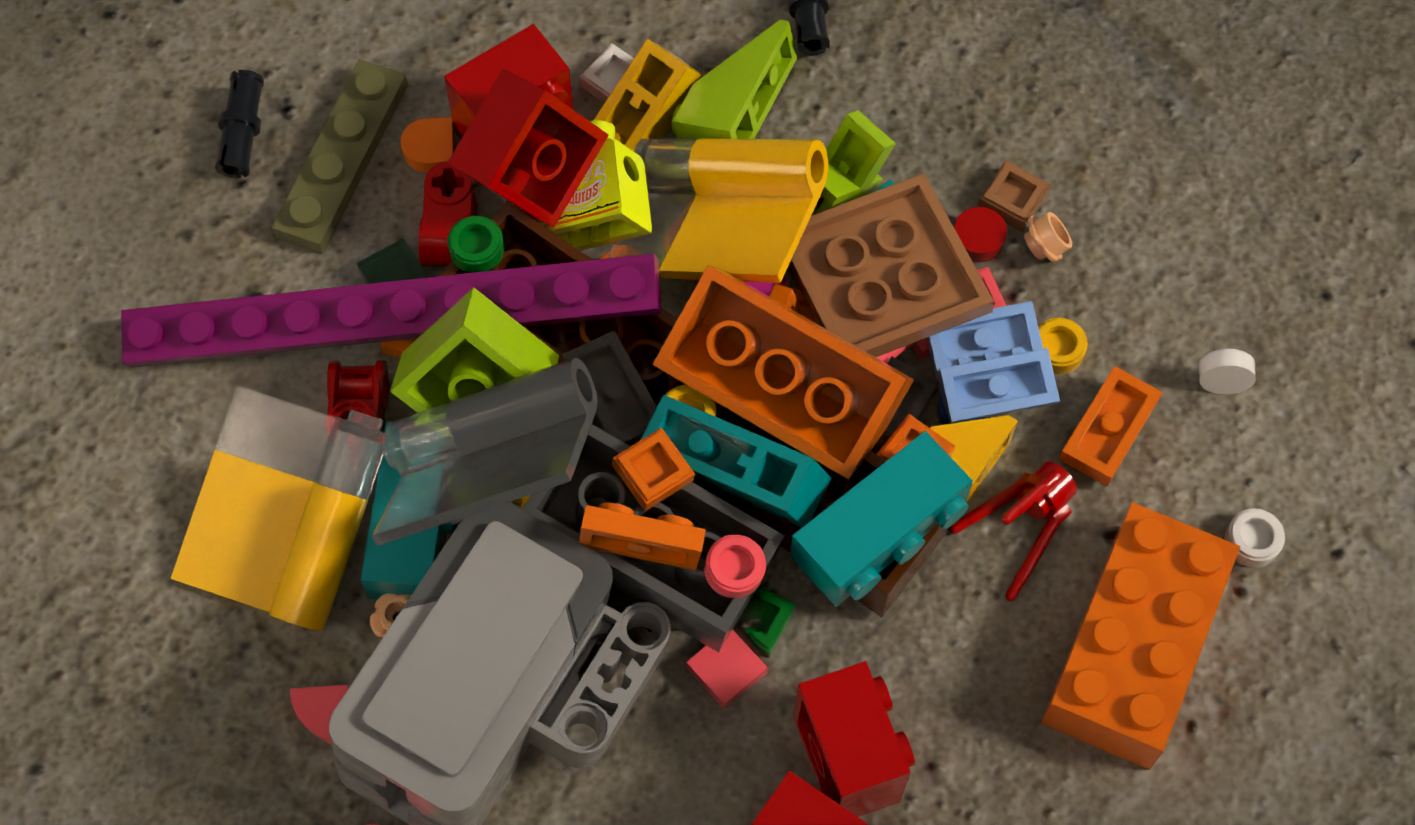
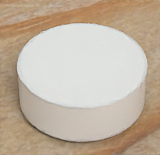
M1238 349L1212 351L1199 362L1200 385L1205 390L1215 394H1236L1246 391L1256 381L1254 358Z
M1252 508L1239 512L1232 519L1226 529L1224 540L1241 546L1235 560L1236 562L1246 567L1259 568L1270 564L1278 556L1285 543V532L1282 524L1273 514L1262 509Z

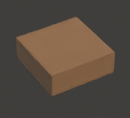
M1005 160L980 197L978 207L994 210L1004 219L1005 223L1024 232L1028 226L1029 218L1035 215L1049 194L1051 184Z

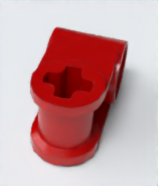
M448 161L434 165L425 176L423 213L419 224V259L421 266H448L452 262L447 243L451 228L463 218L477 216V201L473 192L472 179L448 165Z
M331 360L327 370L328 408L326 425L335 455L347 467L357 469L368 467L377 461L382 452L385 409H387L389 399L387 361L377 360L375 365L342 366L339 360ZM352 430H366L364 435L359 438H344Z

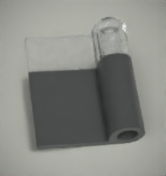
M572 358L388 424L386 436L382 439V450L387 463L392 468L398 470L401 479L372 534L376 545L379 546L448 522L454 525L460 523L463 517L570 482L598 405L595 385L585 364L579 358Z

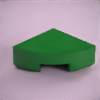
M758 586L740 616V623L742 629L744 627L747 632L745 635L751 644L762 654L770 657L795 611L796 604Z

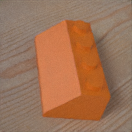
M710 265L705 269L652 364L848 480L851 479L886 430L914 381L911 377L728 272Z

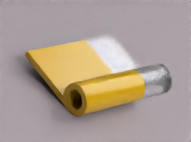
M641 139L637 143L634 152L641 156L645 165L652 233L615 242L607 258L654 253L659 262V278L700 280L705 269L710 265L728 272L743 282L781 283L825 187L828 175V156L823 142L819 139Z
M237 385L170 579L267 611L269 615L288 623L324 632L390 438V434L380 431L383 420L354 410H350L348 418L345 420Z

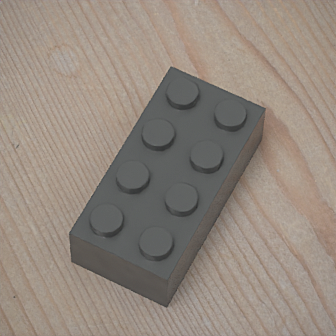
M591 424L571 481L531 494L522 509L578 542L586 505L598 507L602 503L621 504L631 508L634 511V515L658 519L661 515L681 516L690 520L693 523V527L706 529L702 553L696 570L597 550L594 551L603 556L612 569L613 582L611 590L633 603L650 602L658 605L666 612L672 626L719 653L755 591L742 598H728L715 592L708 584L704 573V564L709 549L717 540L724 536H746L761 547L766 559V574L776 558L785 535L693 482L647 511H644L612 466L613 457L631 446Z

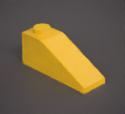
M647 39L594 120L612 123L615 126V139L643 159L672 128V116L676 106L683 103L692 85L704 75L667 49Z

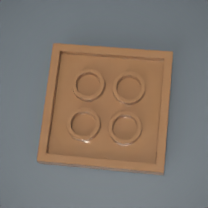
M924 173L812 215L789 263V267L818 325L874 357L884 355L993 312L994 300Z

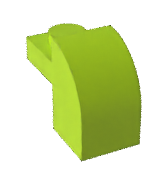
M859 110L846 114L826 148L828 156L827 180L812 215L870 194L877 189L883 180L878 173L896 143Z

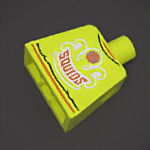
M602 120L590 122L609 136L555 227L553 228L538 220L540 224L579 251L652 233L644 162L641 156L615 139V126L610 122Z

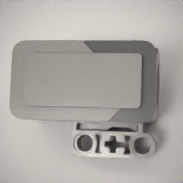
M511 502L463 517L406 602L404 608L400 611L332 713L329 721V734L336 771L340 781L352 791L409 825H482L531 745L574 768H587L599 761L663 657L671 633V624L666 612L658 605L650 602H637L628 606L622 614L607 606L613 582L612 569L608 561L599 553ZM643 626L655 634L657 641L649 646H641L630 640L627 632L634 627ZM602 644L579 681L578 673L594 647ZM621 661L627 666L621 687L614 688L611 693L605 692L602 689L603 682L608 683L611 681ZM583 723L595 730L598 739L588 746H579L573 744L568 739L565 731L574 724Z

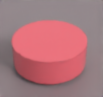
M728 535L717 540L709 549L704 564L705 577L710 587L718 594L728 598H742L753 593L760 585L766 570V559L761 547L752 539L742 535Z

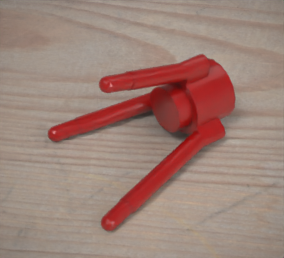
M1046 461L1032 475L1026 472L1012 486L970 511L949 527L950 533L958 534L1018 497V501L1001 516L1003 524H1010L1025 511L1038 520H1042L1045 516L1048 517L1047 523L1005 594L1007 601L1012 602L1017 598L1058 527L1072 514L1071 509L1066 503L1076 495V483L1071 475L1060 465Z

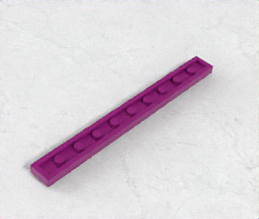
M653 253L121 310L122 364L129 367H141L416 339L473 287L523 327L661 314L659 262Z

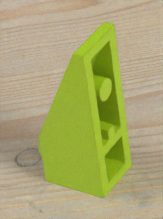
M778 20L692 85L683 103L676 106L671 123L672 131L677 136L683 158L689 159L693 144L701 138L755 139L797 60L789 21Z

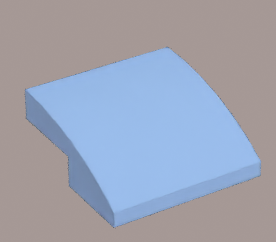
M1032 301L993 308L992 313L926 338L936 380L950 424L1053 405L1060 402L1048 348L1043 349Z

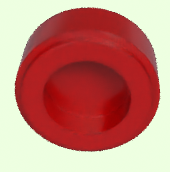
M986 207L969 208L958 216L954 225L955 231L973 262H986L994 259L1001 253L1007 236V226L1004 219L994 210Z

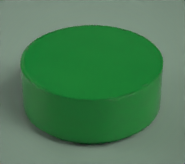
M469 216L463 218L451 228L448 234L447 243L450 257L453 263L465 272L489 271L498 265L503 257L504 242L502 232L499 226L487 217Z

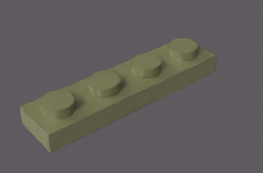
M358 59L272 226L275 238L324 254L408 87L406 74Z

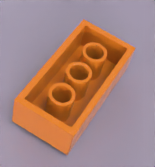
M1132 502L1119 526L1041 724L1150 770L1164 752L1241 546Z

